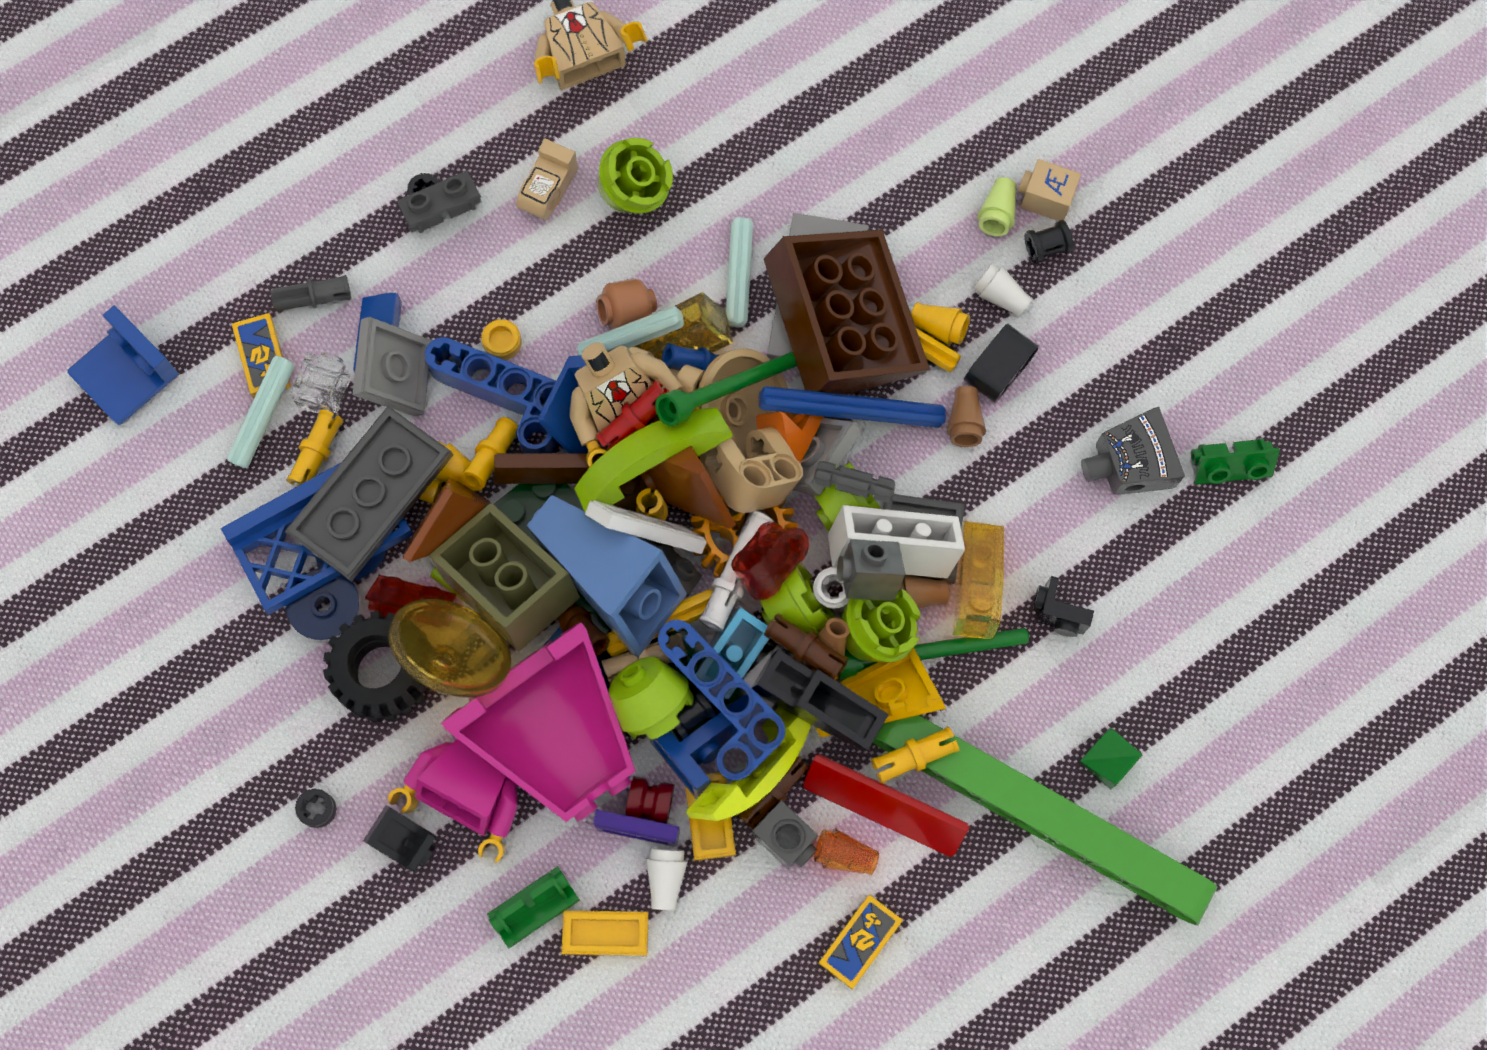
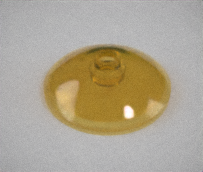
M438 599L414 601L403 606L396 613L390 624L388 632L389 645L400 666L419 684L437 693L460 698L487 695L503 684L510 671L511 654L505 639L480 614L460 604Z

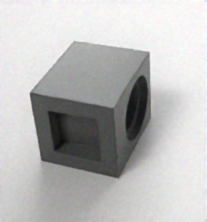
M782 800L752 831V836L787 870L794 863L800 868L803 867L818 850L813 845L817 840L818 834ZM783 828H792L798 833L800 843L793 849H784L776 841L777 832Z

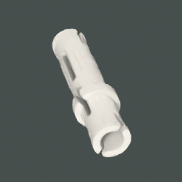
M758 511L749 513V517L720 578H715L712 583L714 591L702 616L699 618L703 625L723 632L736 600H741L745 593L742 589L770 528L774 524V521L769 516Z

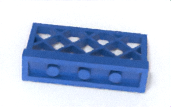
M340 463L221 528L268 615L341 575L325 562L321 572L314 576L301 574L307 555L317 556L303 546L284 542L287 535L285 530ZM404 518L398 524L400 528L391 532L371 558L413 536ZM260 545L272 547L265 566L251 563L246 553ZM281 550L299 553L292 572L274 568ZM256 572L262 573L260 580ZM271 575L289 579L285 591L269 599L266 588Z

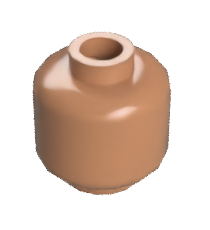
M632 278L606 284L602 294L597 296L596 306L601 323L604 326L608 325L613 330L651 315L652 312L657 310V300L652 289H647L641 280Z

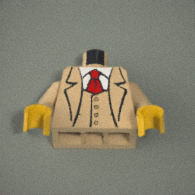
M552 0L550 6L555 15L545 19V33L538 37L534 56L537 81L540 84L543 83V78L554 76L562 91L626 66L623 43L628 51L634 50L633 43L637 41L645 43L648 41L642 24L638 21L626 24L606 11H599L592 2L575 7L572 0Z
M599 342L592 343L583 350L581 356L586 366L575 373L578 387L571 394L570 420L581 445H586L589 451L586 456L589 468L592 466V458L595 454H605L607 450L599 446L596 434L601 432L622 413L621 407L625 403L629 402L632 404L655 380L663 384L662 389L666 387L669 391H681L683 386L662 360L642 352L632 354L626 346H618L607 352L604 345Z

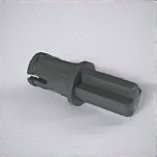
M347 275L312 281L311 278H308L307 283L271 290L272 304L277 311L312 305L313 309H316L319 304L352 300Z

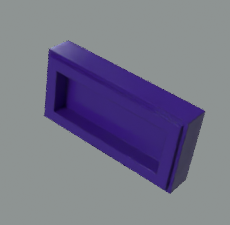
M596 809L593 822L596 830L600 832L671 847L677 846L680 834L679 826Z

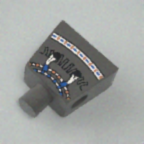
M1160 407L1146 411L1102 433L1096 442L1098 455L1081 460L1082 472L1086 481L1091 482L1107 477L1110 488L1115 495L1176 488L1185 477Z

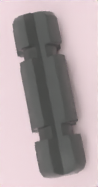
M826 461L818 463L814 474V482L818 485L830 488L833 484L836 485V490L866 498L871 494L874 495V500L885 503L891 501L895 491V481L893 479L882 476L874 479V474L845 466L836 469V464Z

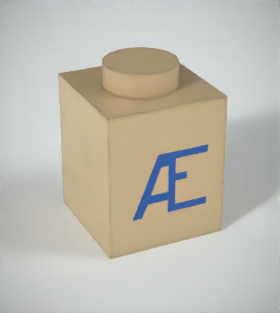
M1038 159L1033 172L1025 170L1018 192L1025 195L1020 208L1056 221L1065 220L1081 173Z

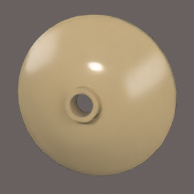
M743 348L724 352L709 364L702 376L699 388L767 362L770 359L752 349ZM782 373L699 406V409L718 408L733 434L731 439L735 442L745 459H749L745 447L746 438L752 430H757V415L777 412L759 408V392L765 386L788 388Z

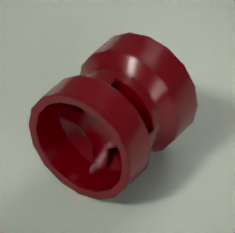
M633 776L625 815L641 818L645 814L655 822L667 824L675 784L661 782L658 785L653 784V786H649L647 779Z

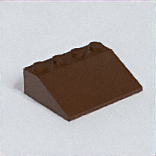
M883 229L783 236L763 258L805 390L849 395L923 374L930 370Z

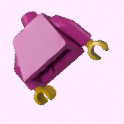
M457 738L452 743L444 742L421 752L403 780L405 786L403 788H396L389 793V804L395 805L399 797L405 794L407 803L401 810L403 814L413 812L419 800L482 836L488 830L491 835L490 838L480 844L478 848L479 857H483L486 845L493 843L499 850L495 863L500 861L505 855L506 850L502 839L508 836L518 809L517 784Z

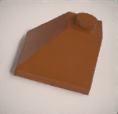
M449 477L408 542L402 558L412 562L429 556L489 505L491 501Z

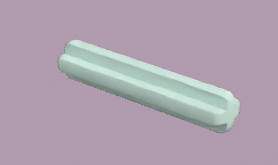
M736 217L731 224L725 323L729 327L742 328L748 321L753 221L750 218Z
M672 306L578 343V355H581L583 350L592 343H602L607 352H610L618 346H626L628 349L678 330L684 326L683 314L676 306Z
M281 356L273 357L227 456V460L230 463L242 468H247L250 465L295 368L290 360Z

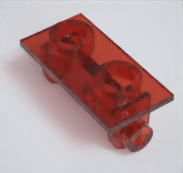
M379 574L366 594L365 600H369V610L380 611L384 617H387L389 612L397 615L403 621L406 619L407 610L413 611L412 624L439 631L440 628L447 629L449 627L451 613H448L457 594L441 590L438 587L424 586L404 581L398 577H388Z

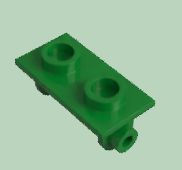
M1263 438L1233 442L1232 448L1234 453H1229L1226 443L1200 444L1198 449L1191 450L1192 464L1198 465L1194 483L1195 485L1219 484L1227 481L1258 480L1265 477H1273L1280 450L1279 448H1273L1271 441L1265 442Z
M557 866L487 913L492 927L497 934L499 933L509 949L579 902L580 899Z

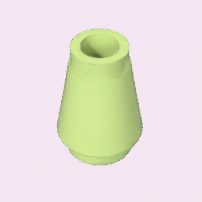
M1000 177L995 180L977 214L979 228L988 235H1006L1015 224L1017 184L1010 178Z

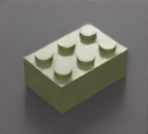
M492 503L487 505L429 555L442 579L518 652L580 598L569 573Z

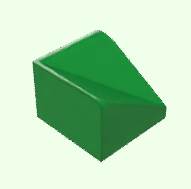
M1109 728L1079 762L1111 790L1124 778L1143 754L1114 729Z

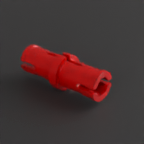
M655 380L632 404L629 402L625 403L621 407L622 413L601 432L596 434L598 441L603 447L608 444L607 451L629 435L649 425L648 421L657 414L655 408L657 398L669 392L666 387L664 389L661 388L663 384L660 381Z

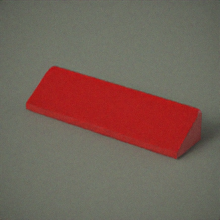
M820 754L815 755L803 783L805 790L948 857L956 854L970 827L968 823L885 784H881Z

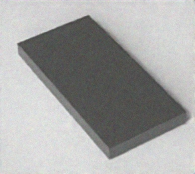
M387 406L285 532L352 582L453 457V453L394 409Z

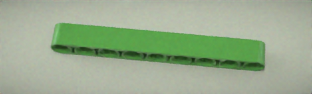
M917 715L883 723L873 743L883 750L891 752L904 747V742L913 738L915 741H918L943 730V728ZM955 735L939 742V746L956 740L959 752L925 764L926 769L921 770L1185 922L1199 925L1217 889V886L1204 876Z

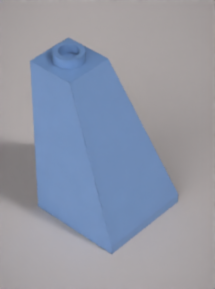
M553 495L535 512L531 521L526 525L540 547L569 573L579 593L631 654L638 658L687 595L661 549L631 534L606 528L592 518H588L585 515V511Z

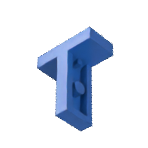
M743 695L728 706L727 709L732 712L743 711L749 702L748 695ZM720 712L681 742L669 731L658 738L650 740V743L694 798L697 799L711 784L709 777L699 765L701 763L706 765L714 761L720 748L738 729Z

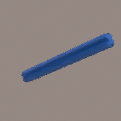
M770 386L763 387L758 396L759 408L767 411L935 428L941 427L946 421V408L941 404Z

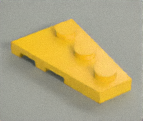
M914 647L905 658L899 661L877 662L858 672L857 675L839 682L889 714L884 723L946 709ZM815 727L820 738L831 736V734Z

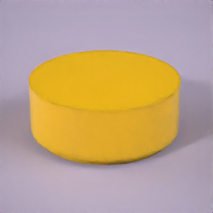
M504 319L494 320L482 332L481 340L484 350L490 355L503 360H509L521 348L522 339L519 329L511 321Z

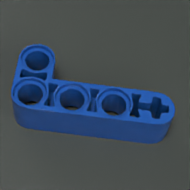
M436 338L428 344L425 350V360L435 380L522 415L523 417L517 429V436L524 454L554 453L558 442L541 425L538 417L556 380L450 338ZM478 370L490 371L489 376L484 380L477 381L472 379L473 374ZM514 384H524L526 386L524 392L519 395L507 393L508 389ZM541 432L547 435L546 439L540 444L534 445L527 442V439L533 433Z
M678 619L671 620L664 624L659 631V646L666 656L738 729L718 751L716 763L720 773L727 779H743L783 741L785 736L784 723L690 624ZM671 629L677 632L685 629L688 632L685 641L693 650L697 643L704 647V650L692 656L687 666L680 659L688 655L677 646L672 650L667 646L671 640L667 634ZM705 657L713 658L719 665L718 676L710 682L701 681L695 674L696 663ZM731 688H742L748 694V705L741 712H732L724 704V696ZM763 718L772 719L778 727L775 739L767 743L757 740L753 732L756 722ZM732 748L743 750L748 757L746 767L739 772L729 771L723 763L724 754Z

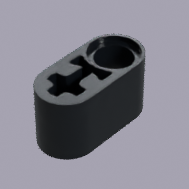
M1007 323L971 366L964 377V381L977 388L980 393L996 403L1029 364L1040 346Z

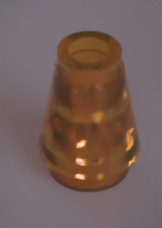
M836 828L833 831L823 829L816 844L818 850L814 854V861L821 863L823 869L866 873L869 875L874 873L879 859V851L872 849Z

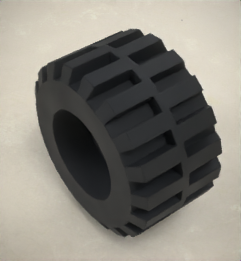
M380 611L370 612V618L367 619L360 614L353 617L354 625L349 627L346 623L342 624L338 628L342 632L341 636L336 638L332 635L328 642L332 650L331 652H324L323 661L328 665L327 669H323L324 678L330 683L328 688L331 693L354 715L362 719L367 717L372 722H380V718H385L388 722L397 720V714L403 713L407 716L414 712L411 706L416 702L419 705L426 699L423 695L425 689L431 690L433 685L430 675L435 674V665L431 661L433 655L420 633L406 619L402 621L397 615L389 612L387 617H384ZM380 647L397 649L401 653L402 663L396 678L389 684L379 688L362 686L358 679V669L363 658L372 650Z

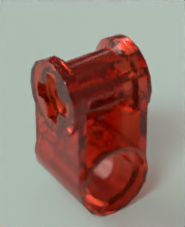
M770 521L758 528L756 534L735 555L731 563L733 571L751 598L765 600L780 590L783 582L806 557L809 549L808 535L803 529L792 527L786 530L778 523Z

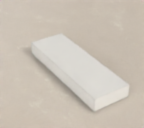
M595 500L589 502L585 515L606 528L702 554L707 542L704 540V537L685 526Z

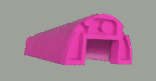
M582 622L563 632L561 637L554 642L549 641L471 697L468 704L462 708H457L441 722L450 734L565 822H568L573 817L577 822L587 817L598 807L594 802L596 798L606 791L611 796L621 792L631 784L632 781L629 776L636 771L587 629Z

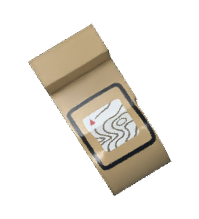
M544 138L538 150L539 156L519 191L517 208L547 220L563 198L578 170L575 151Z

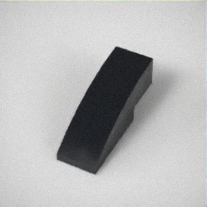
M779 649L771 654L751 687L756 693L796 717L864 751L869 750L889 715L818 669L813 672Z

